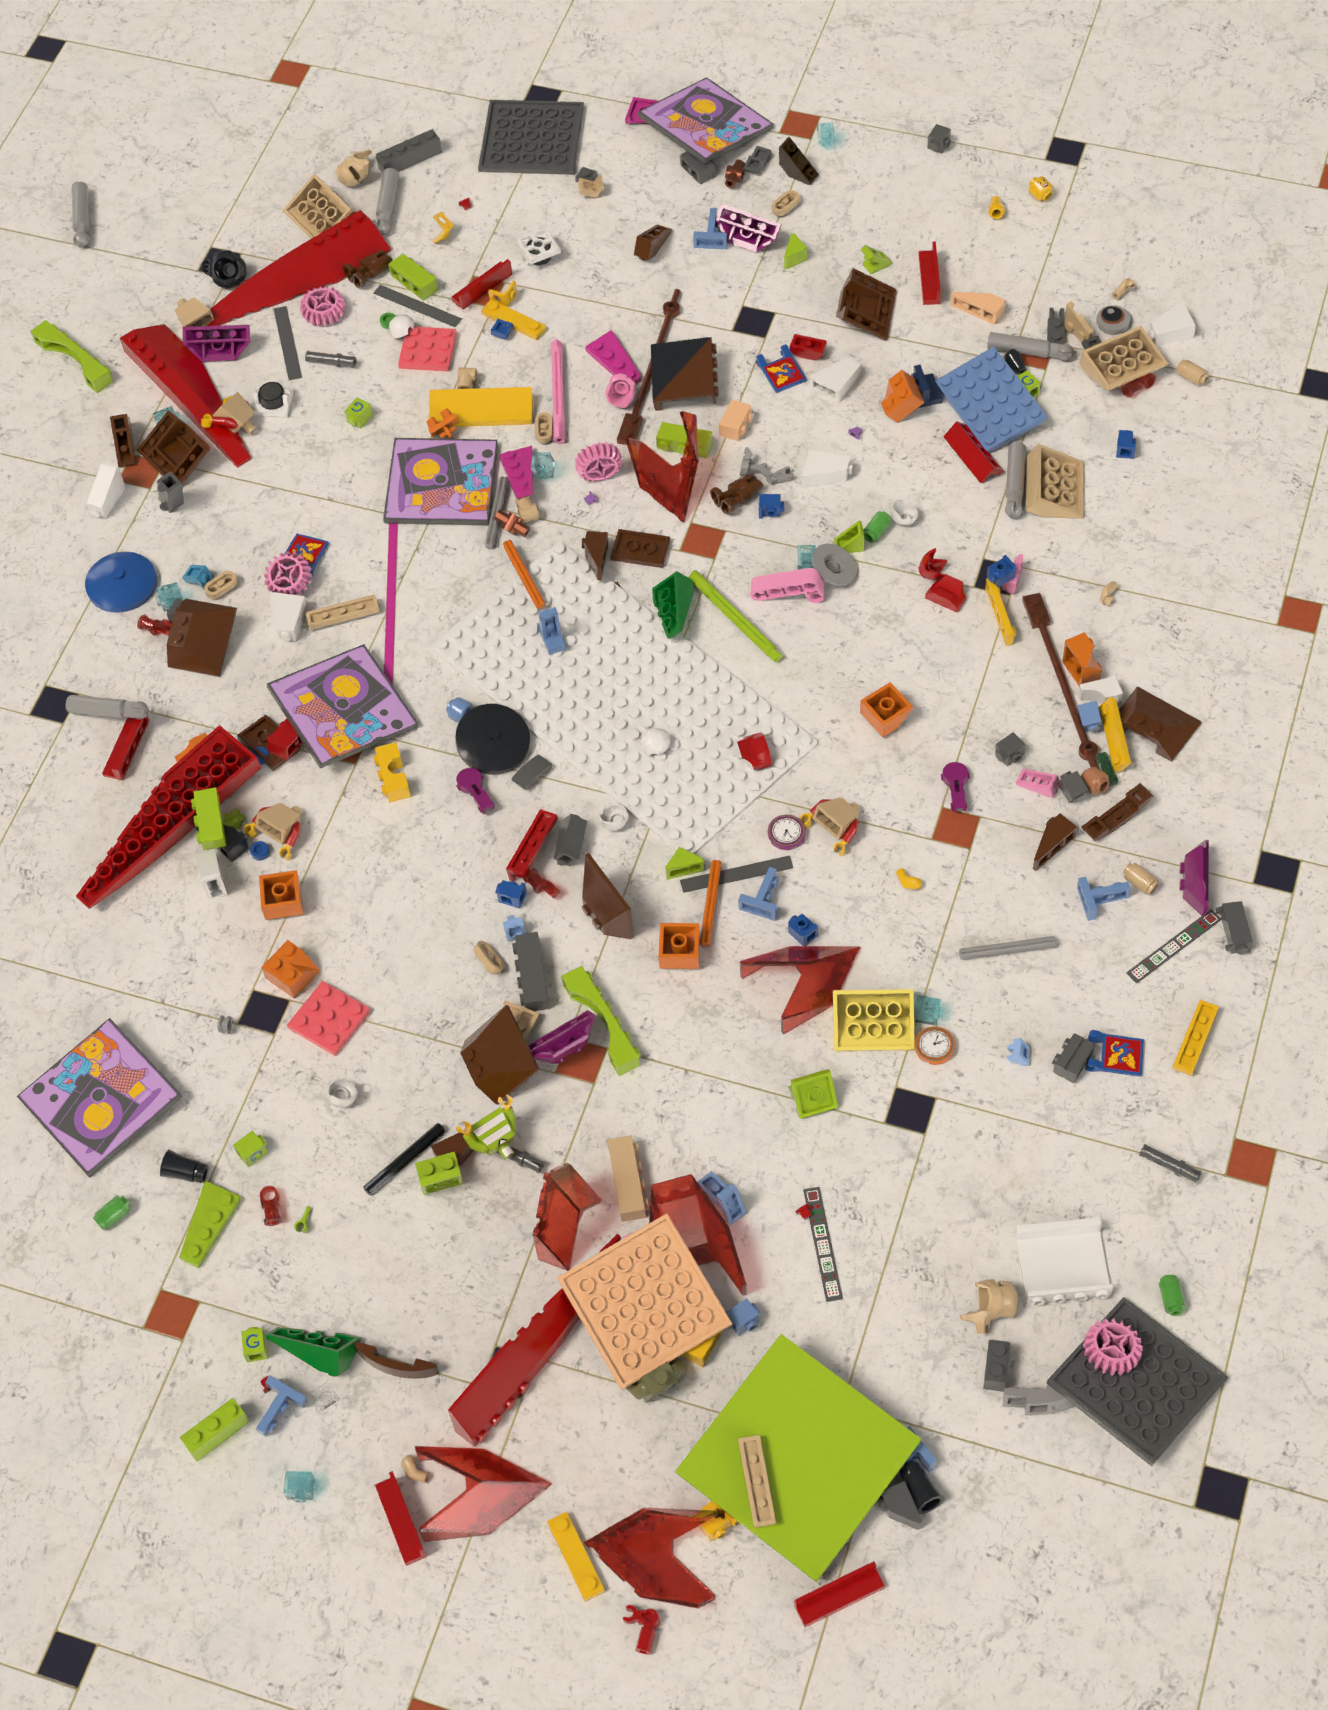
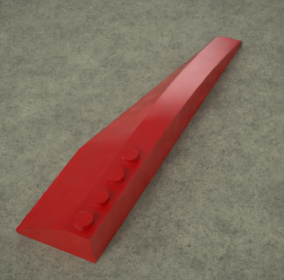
M359 210L278 258L234 289L210 309L215 320L209 323L208 326H220L230 322V319L245 317L246 313L252 311L256 313L261 311L260 308L266 306L270 308L292 300L296 295L307 294L308 290L319 289L320 286L325 288L324 285L332 283V285L347 278L342 268L344 264L349 263L356 268L360 266V260L366 256L372 255L379 250H383L387 254L391 251V248L370 218Z
M165 324L133 329L120 337L124 352L237 468L251 460V456L238 431L234 433L224 426L213 425L212 423L210 427H202L201 419L204 418V415L209 414L213 418V414L223 405V402L202 361Z
M221 725L216 727L164 773L159 785L153 788L151 796L140 806L141 809L138 814L134 815L117 838V843L113 848L109 849L107 857L102 863H99L96 867V872L92 877L88 878L76 895V898L90 909L133 879L195 828L192 819L194 816H197L196 810H193L191 799H194V791L216 788L221 805L261 769L258 758Z
M616 1234L600 1252L619 1242L621 1236ZM563 1288L544 1305V1312H538L531 1318L527 1328L522 1326L517 1331L518 1336L514 1341L509 1339L448 1409L455 1432L475 1447L478 1443H482L486 1439L487 1432L491 1427L499 1424L503 1413L515 1405V1399L528 1390L529 1383L557 1351L580 1319Z

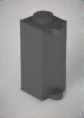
M171 471L157 480L159 501L161 502L160 510H168L171 513L184 504L182 483Z
M570 814L561 822L553 858L560 866L567 865L570 867L579 860L587 821L578 815Z
M1242 901L1222 903V906L1217 907L1215 910L1222 919L1228 945L1225 946L1226 951H1230V954L1250 952L1253 941Z

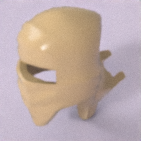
M369 149L351 151L350 154L352 155L345 158L337 166L336 176L343 185L350 187L363 181L368 176L371 162L367 157L371 155L372 151Z
M994 1279L975 1282V1286L979 1287V1310L960 1315L961 1320L975 1323L977 1334L990 1333V1322L992 1319L994 1320L999 1317L1014 1318L1018 1307V1293L1014 1285L1009 1281L1002 1280L997 1283Z

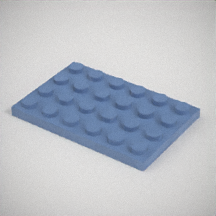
M994 346L935 380L940 392L989 453L994 452L1048 420L1045 412Z

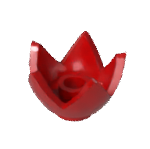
M936 548L928 551L922 557L918 567L920 575L928 580H940L946 575L940 572L948 560L934 559Z

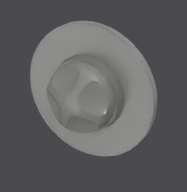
M827 543L818 546L813 552V567L819 572L823 580L837 586H844L853 581L857 568L854 559L845 549L838 545Z

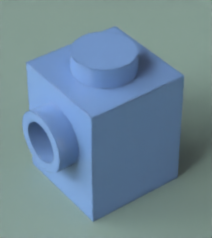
M1097 701L1078 705L1085 731L1094 732L1103 727Z
M746 1298L728 1310L726 1314L732 1322L731 1327L740 1336L744 1332H750L758 1326L760 1310L755 1303L751 1304Z

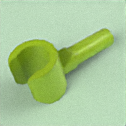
M307 1206L302 1219L295 1222L294 1229L296 1232H298V1228L301 1225H304L302 1232H308V1225L306 1223L311 1207Z

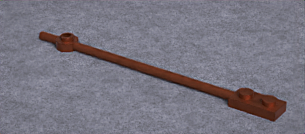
M675 289L671 301L663 305L665 319L656 344L664 342L671 319L677 317L680 313V307L677 303L681 293L679 289ZM651 359L632 414L625 413L617 436L618 444L634 446L643 421L639 412L652 377Z
M1040 593L1023 596L1022 602L1032 629L1039 628L1079 735L1081 741L1078 751L1079 756L1083 760H1087L1090 767H1097L1099 769L1095 759L1098 753V746L1096 743L1088 740L1046 627L1050 625L1051 620Z

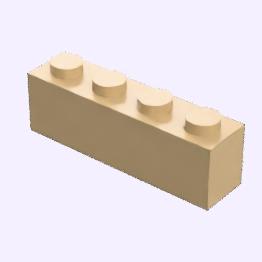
M632 1135L607 1139L621 1221L626 1222L646 1218L645 1210H649L647 1197L643 1198L642 1192L646 1190L644 1179H639L642 1167L640 1160L636 1161L635 1155L639 1154L637 1142L633 1143Z

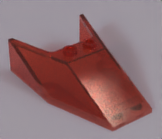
M689 1174L652 1184L649 1223L668 1214L697 1265L700 1266L711 1262L719 1263L742 1296L747 1295V1284L729 1225L693 1175Z

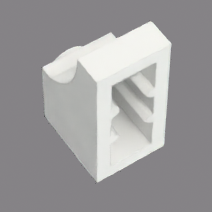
M1116 676L1080 684L1078 695L1081 701H1097L1099 704L1112 697L1116 698L1117 705H1120L1123 692Z

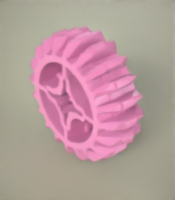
M320 286L319 289L308 290V293L303 295L300 310L307 323L317 324L318 327L321 324L324 326L326 324L332 325L333 321L338 322V318H342V315L345 313V301L339 290H335L333 287L329 289L328 286L325 288Z
M599 442L598 444L593 443L591 446L586 445V449H581V453H578L577 458H575L576 471L585 481L593 482L596 480L599 482V480L604 481L606 478L611 479L612 475H616V472L620 471L622 456L617 446H614L613 443L608 444L605 442L602 444Z
M286 552L285 556L283 553H280L279 558L273 556L275 561H268L270 567H265L268 573L263 574L266 578L264 582L268 585L267 589L275 593L291 595L298 593L302 595L301 590H307L305 585L311 584L308 580L312 577V574L309 573L311 571V567L308 566L309 563L304 560L303 556H298L295 552L292 555L290 552ZM287 564H295L294 566L285 567ZM285 571L289 574V578H290L291 580H289V579L286 577L287 574L285 573ZM287 584H290V585H291L290 587H285V588H282V587H281L282 585H283V586H285V585H287Z
M1105 1318L1102 1323L1097 1321L1094 1326L1089 1328L1084 1338L1085 1356L1089 1357V1363H1095V1369L1102 1368L1103 1374L1106 1371H1110L1111 1376L1115 1372L1121 1376L1124 1371L1129 1373L1140 1361L1143 1346L1140 1345L1141 1338L1137 1337V1331H1130L1131 1325L1124 1326L1123 1320L1120 1323H1116L1114 1318L1109 1323ZM1097 1339H1100L1102 1341V1348L1100 1349L1097 1344ZM1125 1345H1126L1127 1348H1128L1129 1355H1126V1354L1124 1353V1352H1125V1349H1124L1123 1347H1124Z

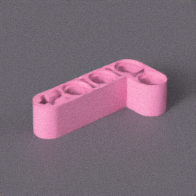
M814 568L757 576L751 580L750 597L757 601L805 594L812 603H819L824 598V581L819 572Z

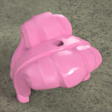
M619 373L613 375L605 392L607 401L618 408L628 407L635 397V382L630 377H627L626 374Z

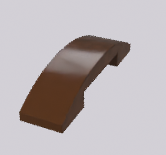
M1139 783L1126 793V797L1100 817H1093L1081 828L1094 841L1101 839L1134 817L1153 798V795Z
M360 1342L355 1343L358 1354L372 1367L386 1374L410 1379L428 1378L438 1374V1368L435 1363L416 1358L412 1366L379 1357L377 1348Z

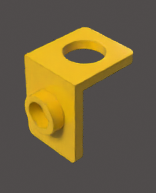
M443 212L433 216L443 229L432 241L433 243L446 239L450 235L449 231L454 227ZM439 217L443 218L446 224L441 222Z
M512 281L505 293L490 289L488 291L489 299L508 307L510 302L516 297V281ZM493 295L498 296L501 301L496 300Z

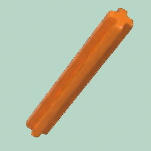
M511 540L505 541L503 547L537 609L544 608L545 601Z
M712 860L700 937V945L706 947L710 946L722 864L720 860Z

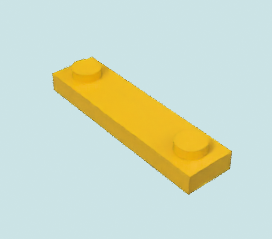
M492 299L481 310L482 315L495 321L501 319L513 323V330L534 340H537L546 330V325Z
M986 578L985 590L1005 645H1013L1016 630L1014 626H1011L1000 597V587H997Z
M1109 697L1099 706L1113 770L1114 772H1121L1131 764L1116 698Z
M1199 1000L1172 1069L1192 1076L1219 1006Z
M567 1511L548 1520L547 1524L584 1601L586 1602L604 1593L605 1590Z

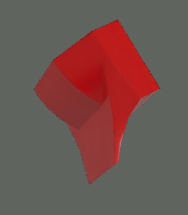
M794 334L789 348L797 357L817 360L823 357L827 341Z
M946 574L939 581L932 584L925 594V599L957 613L966 600L963 592V581Z
M762 732L746 736L742 740L737 741L742 758L752 764L753 770L772 766L769 748Z

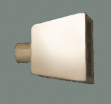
M191 298L188 301L180 299L177 303L178 307L175 309V312L182 327L208 326L209 323L215 320L211 310L196 298Z

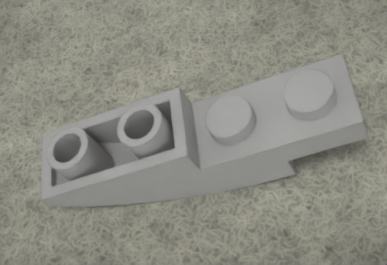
M1048 1384L1047 1389L1038 1387L1031 1389L1010 1387L1004 1388L1003 1407L1025 1408V1415L1050 1414L1075 1407L1067 1398L1059 1394Z

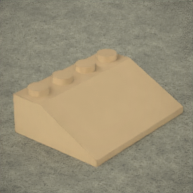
M316 174L311 176L283 210L311 239L356 213Z
M1139 326L1083 350L1079 364L1087 376L1109 391L1168 365V362L1143 327Z
M1037 444L1027 455L1026 511L1041 517L1082 519L1083 461Z

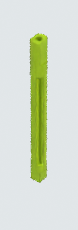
M697 570L692 571L689 578L693 580V585L774 662H779L784 655Z

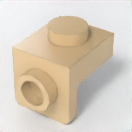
M599 175L595 181L580 178L577 182L580 195L598 198L600 192H603L604 189L602 176Z

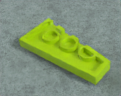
M205 1180L179 1256L181 1261L196 1268L200 1267L240 1203V1196Z

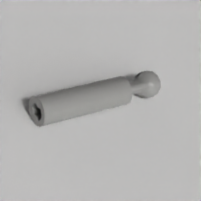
M387 168L383 171L376 209L377 218L374 223L381 235L387 234L390 229L389 221L392 217L399 172L393 168Z
M79 181L72 185L73 230L76 232L73 242L77 247L84 248L89 243V237L86 234L89 230L88 186L86 183Z
M990 332L987 349L993 346L996 350L1005 352L1016 349L1020 354L1043 358L1051 357L1063 361L1071 359L1074 352L1069 344H1057L1046 340Z
M1021 442L1011 443L1008 449L1007 504L1005 512L1010 518L1019 517L1023 511L1022 498L1024 495L1026 446Z
M70 695L66 700V710L73 714L143 719L149 712L146 703L141 701L131 702L122 699Z

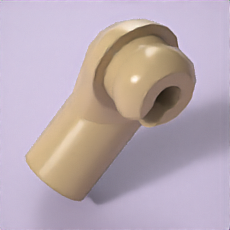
M1126 278L1112 293V297L1118 300L1128 289L1134 288L1135 281L1131 280V278Z
M1115 581L1103 587L1100 598L1102 604L1110 606L1113 603V597L1110 594L1118 588V584Z
M406 1455L401 1462L406 1477L426 1483L428 1472L418 1470L415 1465V1457Z

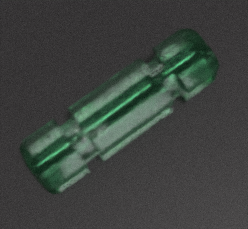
M1106 752L1099 753L1097 759L1099 764H1101L1102 771L1109 777V786L1117 785L1118 778L1114 774L1115 771L1111 761L1108 760V754Z

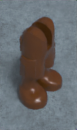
M379 250L361 259L359 262L360 266L356 268L349 263L344 264L342 268L347 279L351 283L354 282L357 288H361L369 278H375L389 267L388 264L393 259L383 250Z
M752 473L730 483L727 491L722 492L718 487H714L710 490V494L717 507L721 506L722 512L729 515L734 511L737 504L747 502L754 495L758 494L764 485Z

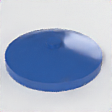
M116 552L101 558L90 568L85 579V589L90 601L99 609L113 613L127 612L143 605L152 596L157 585V576L152 563L144 556L134 552Z

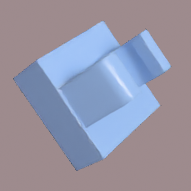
M514 915L507 917L508 921L503 922L507 941L514 940L515 935L526 934L521 917L515 918Z
M1021 1038L1014 1039L1013 1044L1007 1046V1049L1013 1052V1054L1006 1058L1011 1063H1019L1021 1066L1029 1065L1030 1046Z

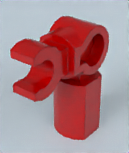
M626 1605V1610L633 1612V1615L629 1618L623 1617V1621L626 1624L638 1622L639 1625L644 1626L640 1629L635 1651L650 1655L656 1632L654 1629L660 1624L659 1615L654 1609H641L639 1611L633 1605Z

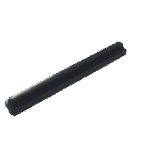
M436 1123L363 1186L364 1191L368 1195L374 1194L445 1132L444 1127L440 1123Z

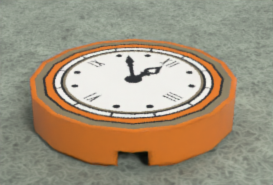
M927 1027L916 1036L915 1052L922 1061L929 1062L932 1065L943 1064L954 1053V1038L949 1031L942 1027Z

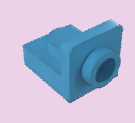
M190 565L182 577L185 583H198L203 590L206 583L215 578L205 565Z

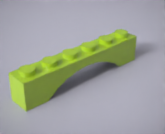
M45 320L30 331L34 342L44 351L60 352L75 359L83 368L86 384L96 393L113 382L110 369L107 366H103L96 357L90 356L86 349L80 348L76 341L70 340L65 332H60L55 324H50Z
M580 966L562 975V985L571 1000L590 1008L604 1022L610 1036L609 1061L618 1076L640 1066L639 1058L641 1054L638 1048L631 1045L629 1034L621 1029L622 1024L619 1018L611 1013L612 1008L609 1002H604L602 991L598 985L594 986L591 973L585 971L583 966Z

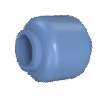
M458 697L448 703L446 712L451 720L459 723L461 718L474 706L471 702Z

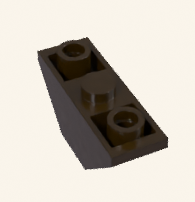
M790 136L787 137L779 146V165L790 178L810 185L819 174Z

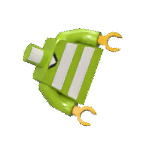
M506 1094V1103H503L501 1097L498 1098L499 1104L504 1106L503 1109L501 1107L497 1108L473 1125L462 1121L465 1125L464 1130L460 1126L456 1127L457 1132L463 1133V1138L472 1150L487 1154L488 1156H492L499 1151L504 1160L514 1154L509 1144L513 1142L515 1137L516 1118L511 1106L513 1099L508 1094Z

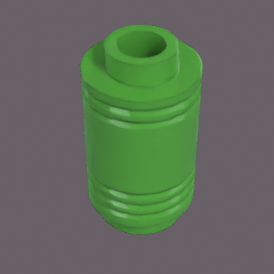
M878 511L863 529L866 541L873 543L881 537L891 524L888 513Z
M116 1195V1197L94 1213L93 1219L102 1230L108 1229L130 1211L128 1207L131 1204L124 1195L122 1197Z
M1176 1275L1163 1276L1160 1278L1159 1288L1165 1312L1171 1316L1181 1315L1186 1309L1180 1280Z

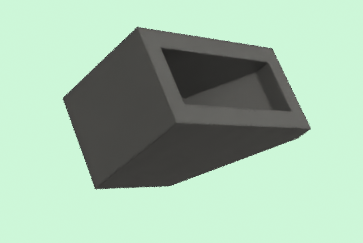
M905 1481L886 1488L880 1499H878L882 1512L886 1511L888 1518L916 1530L922 1529V1519Z

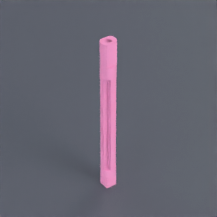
M555 339L551 342L553 441L563 444L565 442L563 344L558 339Z

